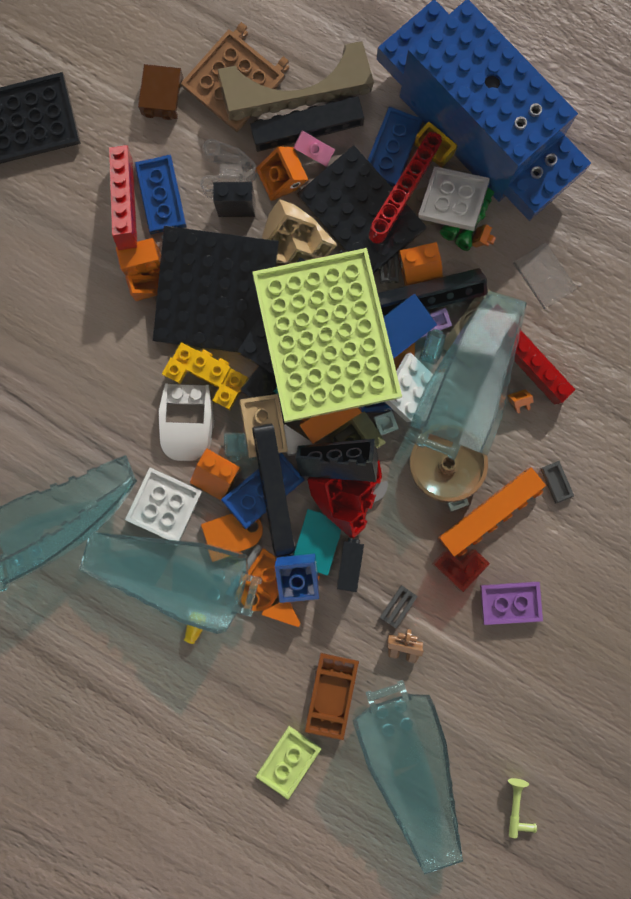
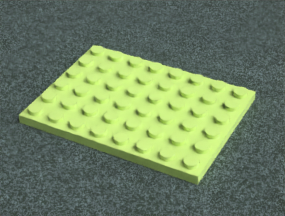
M367 248L253 271L285 423L402 398Z

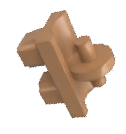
M407 629L405 634L398 632V636L389 634L387 640L388 656L396 659L401 651L407 653L406 660L408 662L416 663L419 656L422 657L423 642L417 641L418 637L411 635V629Z

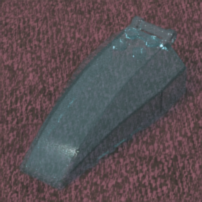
M489 291L448 349L422 393L410 424L411 427L422 430L421 435L417 439V446L422 448L425 446L441 452L453 460L456 458L461 445L488 455L502 420L512 365L515 360L514 356L527 304L525 301ZM429 434L453 442L452 447L450 448L429 440Z
M126 455L104 463L99 467L89 469L85 475L77 478L75 476L69 477V481L60 485L57 483L51 484L50 489L42 492L36 490L0 507V546L3 550V554L0 555V592L6 591L9 585L71 552L91 537L112 517L137 482Z
M98 532L89 533L79 567L80 571L107 583V585L121 590L126 595L142 601V603L159 610V612L178 622L216 634L227 632L237 613L252 616V606L258 584H261L262 580L261 577L248 574V557L244 553L212 544ZM247 580L250 581L251 584L249 587L245 606L243 608L239 605Z
M401 680L397 682L398 684L374 692H365L370 707L355 718L353 722L368 770L425 875L463 862L455 811L447 742L435 705L430 695L408 694L404 681ZM401 692L402 696L375 704L374 700Z

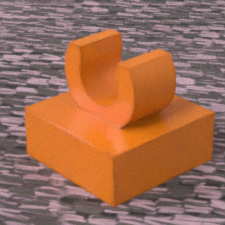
M487 224L477 227L472 239V246L477 248L483 245H493L496 237L490 234L492 227Z
M526 389L508 395L509 402L514 406L518 414L521 413L520 407L525 406L527 410H530V404L534 403L533 396Z

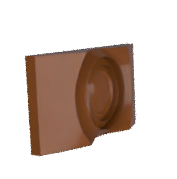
M320 653L305 732L344 740L359 664L358 660Z

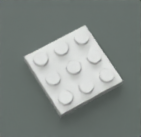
M434 167L418 218L474 231L490 178Z
M149 468L125 520L179 544L203 491L153 468Z

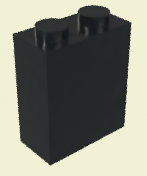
M213 182V202L218 217H255V194L252 182Z
M348 538V542L343 541L336 586L339 590L357 592L364 544H360L359 539Z

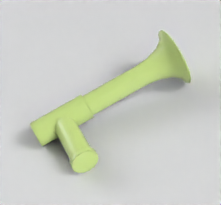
M511 778L508 780V783L513 787L509 837L517 838L518 831L536 833L537 826L535 823H519L521 794L524 787L529 786V783L521 779Z

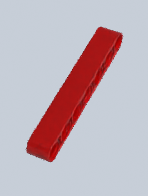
M429 132L425 136L373 220L369 231V239L372 242H383L439 150L442 142V137L439 133Z

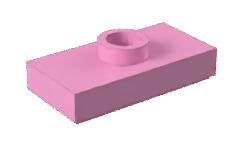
M301 131L293 147L326 167L335 151L334 148L304 131Z

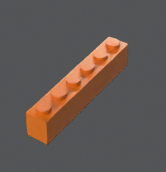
M532 467L527 468L439 536V541L451 556H462L468 551L466 547L470 544L476 545L483 539L481 537L486 532L490 534L497 529L498 526L496 524L501 520L505 522L513 516L512 512L517 508L521 510L528 504V499L532 496L536 498L543 493L542 489L546 486Z

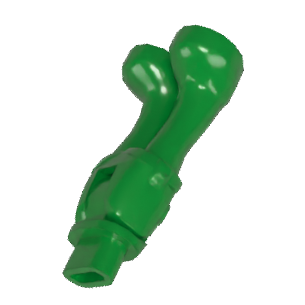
M487 188L476 226L486 217V211L492 202L491 198L494 195V191L490 188ZM444 225L440 230V235L448 241H453L460 228ZM464 229L457 237L456 245L464 251H469L473 244L472 234L474 231Z

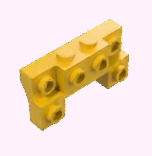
M181 342L173 358L169 359L162 375L181 384L188 371V373L219 388L212 401L231 411L241 393L239 389L247 381L248 377L232 369L229 366L230 363L224 359L216 360L212 357V353L204 349L202 352L195 350Z

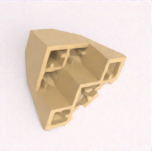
M281 199L278 200L269 213L262 234V239L279 241L276 267L297 263L300 257L305 260L329 256L337 246L336 242L313 217L296 205Z

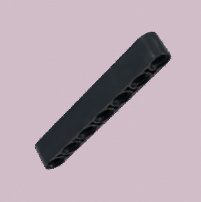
M272 423L252 427L273 552L275 557L295 553L275 429Z

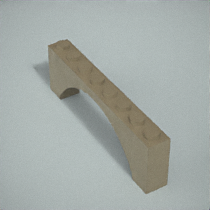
M363 41L345 44L343 57L332 73L319 83L301 90L283 91L262 86L244 76L237 70L236 66L218 69V81L228 119L241 120L248 116L258 117L263 113H277L283 109L292 110L298 106H312L318 102H330L338 98L345 99L353 95L368 94L372 90L374 80Z

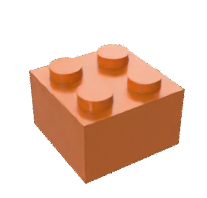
M153 238L138 241L137 248L118 250L115 247L120 268L126 276L159 275L161 252Z

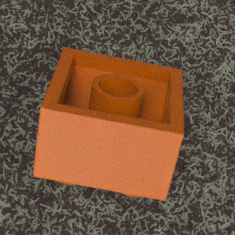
M277 147L256 167L271 201L298 190L308 181V177L293 147Z
M437 242L400 250L398 260L405 286L443 277L442 261Z
M206 448L196 465L190 483L221 500L230 491L242 468Z

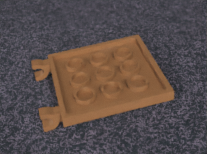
M242 22L234 32L228 29L181 82V86L236 132L241 129L251 116L244 117L241 120L228 119L218 81V69L236 66L237 70L247 78L271 89L278 87L285 79V74L283 73L289 69L287 65L289 60L284 56L274 66L242 39L248 35V32L246 31L247 26Z

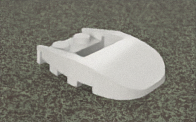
M165 383L159 408V433L162 450L169 458L176 461L200 460L206 448L210 449L215 421L213 418V402L210 396V391L212 390L210 385ZM167 404L205 405L204 424L166 422Z

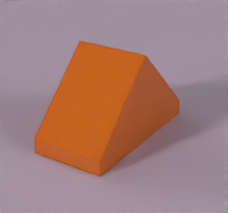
M158 275L125 276L130 295L135 301L157 295Z
M278 602L262 612V615L296 627H299L301 623L291 602Z

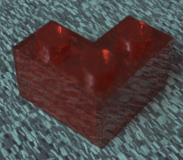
M473 549L461 561H458L448 550H444L432 563L461 592H464L490 564L477 550Z

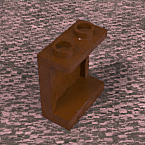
M144 64L138 103L141 115L147 118L162 117L165 120L178 119L180 84L184 79L181 68Z

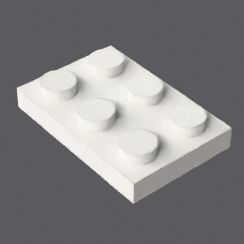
M407 353L396 371L402 398L386 401L385 403L406 422H412L435 376L412 353Z

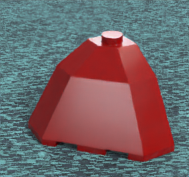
M379 460L376 482L309 477L307 479L311 496L322 513L350 538H354L365 529L367 511L372 509L376 497L373 494L377 483L380 484L382 479Z

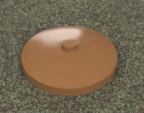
M447 425L433 428L417 440L411 452L410 472L416 486L425 495L440 502H458L469 498L481 487L487 475L488 457L483 444L473 433L461 427Z

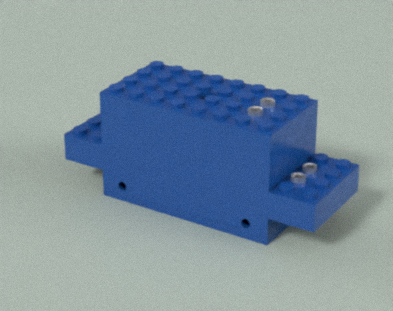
M432 0L378 47L376 59L401 85L400 98L419 118L423 119L425 124L428 122L432 123L457 144L454 155L473 175L490 178L488 188L494 191L493 196L498 202L507 197L529 221L585 173L591 162L565 136L578 115L576 110L470 0H465L450 14L436 0Z

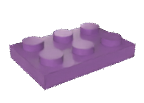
M540 582L480 585L484 625L543 621Z

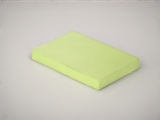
M288 726L256 774V778L286 799H289L321 751V747L291 726Z

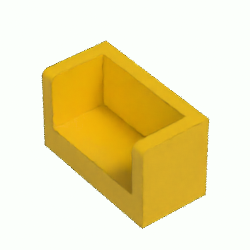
M428 122L416 135L414 145L419 148L429 132L439 133L442 137V142L433 161L443 168L455 154L457 144L432 123Z

